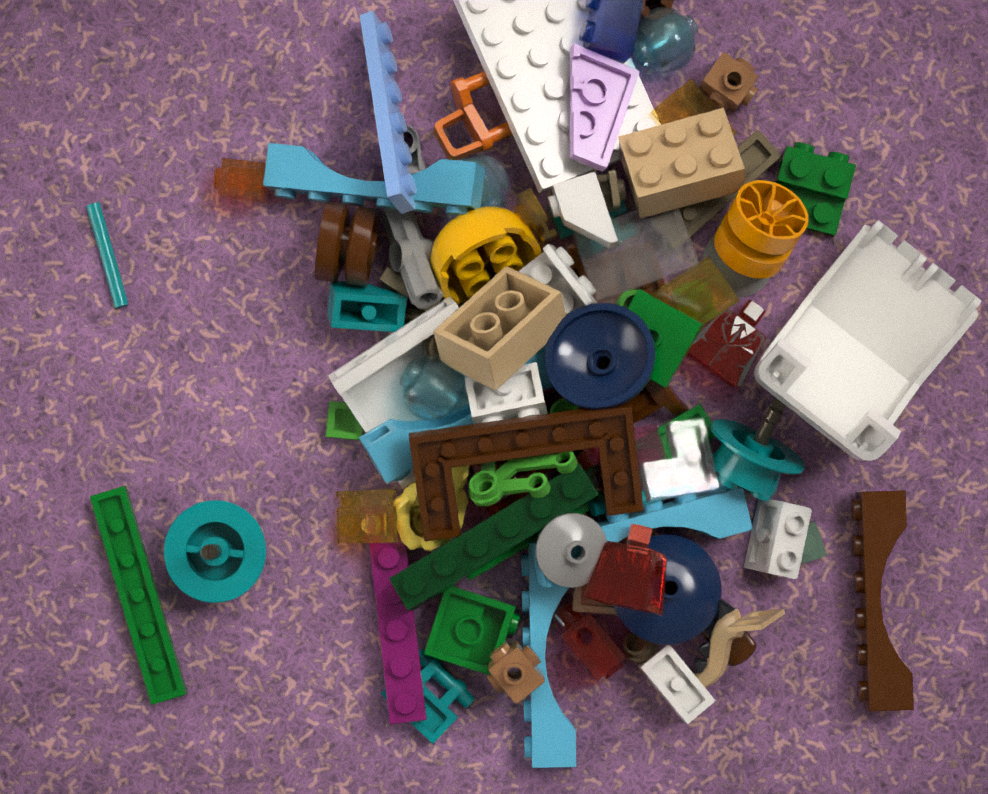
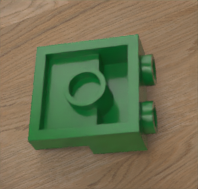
M794 142L793 147L786 146L783 150L775 183L791 190L803 202L808 213L807 230L835 237L843 206L848 198L856 164L848 163L850 158L848 155L839 152H829L828 157L815 154V147L812 145Z
M452 586L443 593L424 654L490 675L491 673L488 670V663L492 660L489 657L490 654L505 642L507 634L512 636L515 634L520 615L514 613L516 606Z

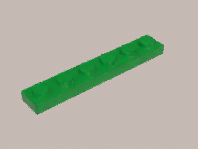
M127 486L90 496L150 703L153 705L188 694Z

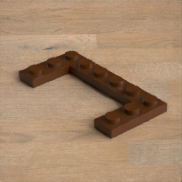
M630 402L610 409L591 410L584 408L409 433L424 541L452 538L461 535L452 467L598 447L607 516L644 511Z

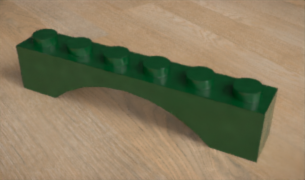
M580 463L577 464L576 469L571 473L560 474L549 481L551 489L545 497L533 498L530 493L389 578L407 610H416L484 565L540 533L545 525L555 517L567 513H576L591 502L599 499L598 492Z

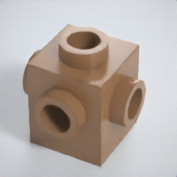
M723 52L699 88L710 95L709 100L720 109L724 108L725 111L729 108L735 112L740 103L747 107L759 89L753 85L759 76L754 73L755 68L749 62L740 57H737L735 60ZM728 81L735 83L736 86L730 85Z
M515 641L510 646L505 642L489 656L492 659L488 663V670L491 673L487 676L489 682L499 694L506 691L515 704L519 703L545 682L544 674L537 666L541 663V660L529 645L522 648L518 641ZM512 667L519 668L516 672H512L509 669Z

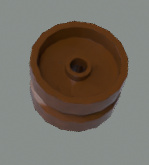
M327 202L323 211L318 236L315 279L335 283L341 274L343 262H345V280L347 284L367 288L378 243V209L359 206L353 215L351 227L348 228L349 211L346 205Z

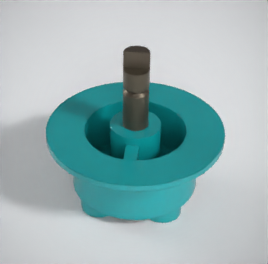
M777 398L773 399L758 431L732 420L717 419L712 422L711 431L722 442L710 459V466L719 473L717 478L719 483L730 489H737L740 486L749 490L756 498L770 501L772 495L777 491L782 473L800 474L804 471L805 464L800 456L782 442L771 437L786 407Z
M204 501L187 508L170 526L164 544L165 565L173 582L190 597L210 603L230 601L247 592L259 579L266 561V541L260 525L244 508L228 501Z

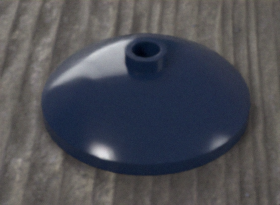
M611 303L589 304L572 311L560 321L547 341L544 359L545 368L555 390L568 402L585 409H610L630 401L646 386L655 366V344L645 322L631 310ZM600 362H610L606 369L598 368Z
M667 534L651 536L649 544L638 542L629 549L628 556V552H626L616 566L613 584L617 588L611 586L613 605L622 623L637 637L659 645L683 643L701 634L711 624L718 611V601L721 600L722 591L719 572L708 553L698 544L687 538ZM633 551L654 555L644 573L643 562L645 560L648 563L644 554L636 559H639V564L635 568L634 561L636 560H633ZM658 555L666 559L665 582L671 581L676 586V592L673 595H668L664 592L662 615L659 614V596H652L659 593L663 579L664 559L659 558V567L653 568V566L658 565ZM618 568H621V569L625 570L626 572L619 571V570H617V569H618Z

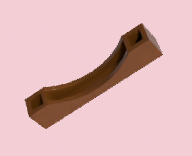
M906 490L856 492L857 499H851L850 511L852 521L858 522V535L852 536L853 557H859V571L853 574V587L855 593H860L861 608H855L854 619L856 630H862V644L856 645V662L858 666H863V681H858L857 683L859 703H864V708L868 711L914 710L913 673L902 662L890 642L883 622L881 608V585L886 562L897 539L907 527Z

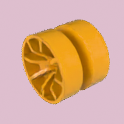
M766 180L748 182L738 191L728 212L715 232V249L722 261L739 274L758 279L772 277L782 269L793 248L808 225L807 210L796 194L778 183Z

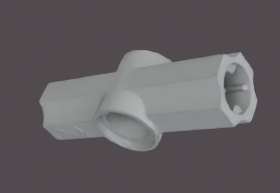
M384 209L381 219L390 242V266L394 272L401 273L411 303L415 304L417 309L429 308L431 305L440 302L444 295L430 266V254L433 243L430 239H423L413 210L401 214L398 209Z

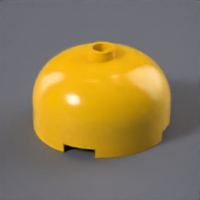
M495 206L478 207L468 210L465 215L456 216L443 227L433 243L430 254V266L440 289L443 291L444 299L450 296L459 305V303L468 301L491 280L484 268L485 264L490 262L496 275L505 266L520 271L541 254V248L528 224L516 213Z

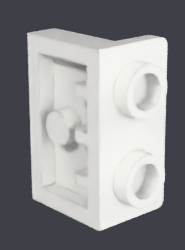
M547 244L543 248L544 252L518 271L560 291L566 315L580 307L598 303L592 296L596 293L594 286L584 275L578 277L570 267L574 264V261L562 246L556 249L555 246Z
M537 362L523 365L496 391L470 377H464L474 424L548 414Z
M758 499L752 525L753 530H751L743 568L797 579L812 512L811 508L771 499L770 501H763Z

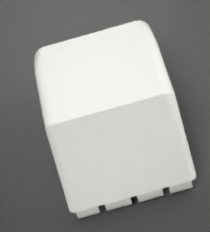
M879 220L872 227L868 225L862 227L803 300L767 348L754 369V377L759 385L852 458L863 461L878 459L898 439L901 431L893 424L922 383L977 319L979 314L976 308L982 301L963 285L953 292L950 287L956 280L933 262L926 270L921 267L927 257L905 240L898 247L893 245L892 243L898 235Z

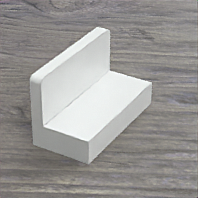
M665 645L646 662L637 665L686 724H689L716 701L670 645Z

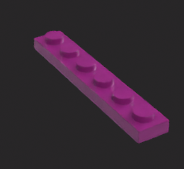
M394 504L365 507L390 725L427 720L415 613L414 611L407 610L389 580L392 576L409 567L407 546L401 541L398 531L391 524L395 512Z

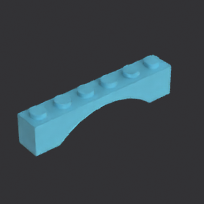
M268 144L263 186L275 191V197L294 200L296 194L308 195V200L321 203L329 202L330 197L342 198L343 204L352 206H363L364 201L377 202L376 206L379 208L397 210L387 198L385 181H364L341 175L326 166L315 153L303 146ZM440 159L428 168L413 174L412 176L417 188V194L413 195L415 206L413 211L432 213L433 207L445 208L446 214L458 216L465 215L468 210L480 207L485 168L477 162Z
M547 344L525 363L537 362L542 390L554 388L545 368L544 359ZM468 403L449 414L427 420L403 421L389 419L360 436L359 440L378 473L388 484L391 481L404 479L413 469L409 433L474 424Z
M718 482L708 486L709 492L696 495L695 490L682 492L674 495L675 501L662 504V500L643 503L644 511L607 516V520L598 522V524L604 531L608 548L625 537L637 533L638 527L644 529L664 526L685 527L706 536L721 539L753 530L744 490L742 487L730 489ZM537 540L529 541L528 544L538 584L547 588L556 586L557 584L545 577L536 560ZM579 545L571 550L572 558H578L581 554Z
M528 547V554H521L522 576H529V591H522V612H529V627H522L523 648L529 645L541 660V663L537 666L544 674L545 682L531 692V700H524V722H531V736H524L525 758H532V768L576 767V730L563 714L553 696L547 678L545 661L546 639L552 616L561 598L570 587L556 585L547 588L539 585L530 548Z

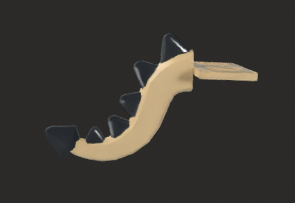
M719 600L718 621H712L704 630L710 641L701 643L698 647L700 653L707 660L701 658L694 660V666L697 670L696 674L690 667L688 668L705 688L716 683L724 674L728 665L733 640L742 637L744 631L764 629L785 615L784 609L753 611L741 617L738 609L733 608L724 600Z

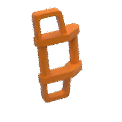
M485 71L466 79L459 77L450 82L457 111L438 120L433 129V134L448 160H460L477 152H484L493 148V143L513 135L508 122L487 130L473 105L470 92L490 84ZM462 120L474 143L456 149L452 147L443 130Z

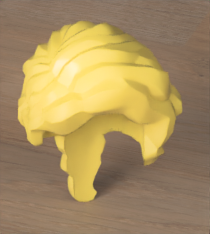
M470 465L451 468L460 529L463 526L465 511L468 505V499L463 488L467 482ZM416 482L411 483L400 496L396 497L393 503L395 512L391 524L398 531L401 541L410 550L423 548L425 551L432 552L436 548L450 542L452 538L424 541Z

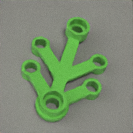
M562 398L551 406L550 413L580 408ZM573 451L509 459L498 470L497 461L482 463L481 471L476 473L469 482V496L479 506L495 504L503 495L529 492L533 498H543L551 489L550 483L543 473H534L528 478H510L517 472L556 468L558 472L568 474L576 469L578 462ZM564 459H569L566 463H561ZM543 483L540 487L534 488L535 485Z

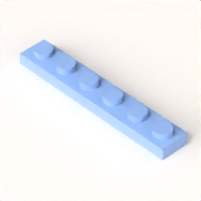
M370 11L361 14L360 21L387 198L403 214L415 210L413 195L417 194V188L413 176L409 173L408 164L412 162V156L403 137V133L407 132V125L403 114L399 111L398 103L402 102V94L397 82L394 80L393 74L397 72L396 60L389 48V43L393 42V37L386 22L382 23L376 14Z

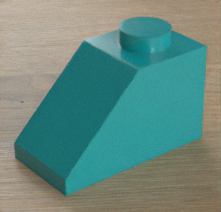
M336 280L335 283L330 282L327 316L331 328L395 332L404 326L407 297L368 284L367 288L348 285L346 281Z

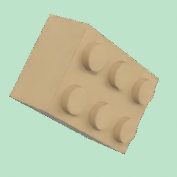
M724 108L618 136L621 162L640 219L736 193L745 185V167Z
M505 266L433 331L441 363L496 391L547 344L549 337L560 321L566 316L562 294L546 284Z

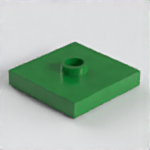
M638 289L627 309L637 314L649 328L656 350L655 366L650 380L667 389L700 333L703 324Z

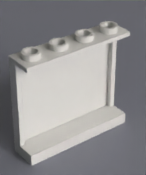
M450 296L328 375L339 395L342 396L366 433L389 419L403 421L427 420L449 414L469 403L464 377L468 376L445 364L430 361L422 350V341L433 335V331L459 309L456 302ZM411 469V473L407 477L398 481L402 489L415 482L414 469Z

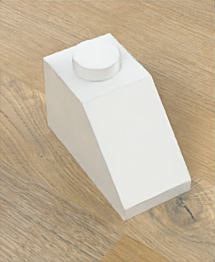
M595 171L554 184L552 188L553 195L548 197L554 218L560 216L563 226L607 248L616 247L618 240Z

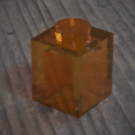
M222 158L221 167H216L214 188L218 189V194L224 199L265 203L267 188L263 186L266 163Z

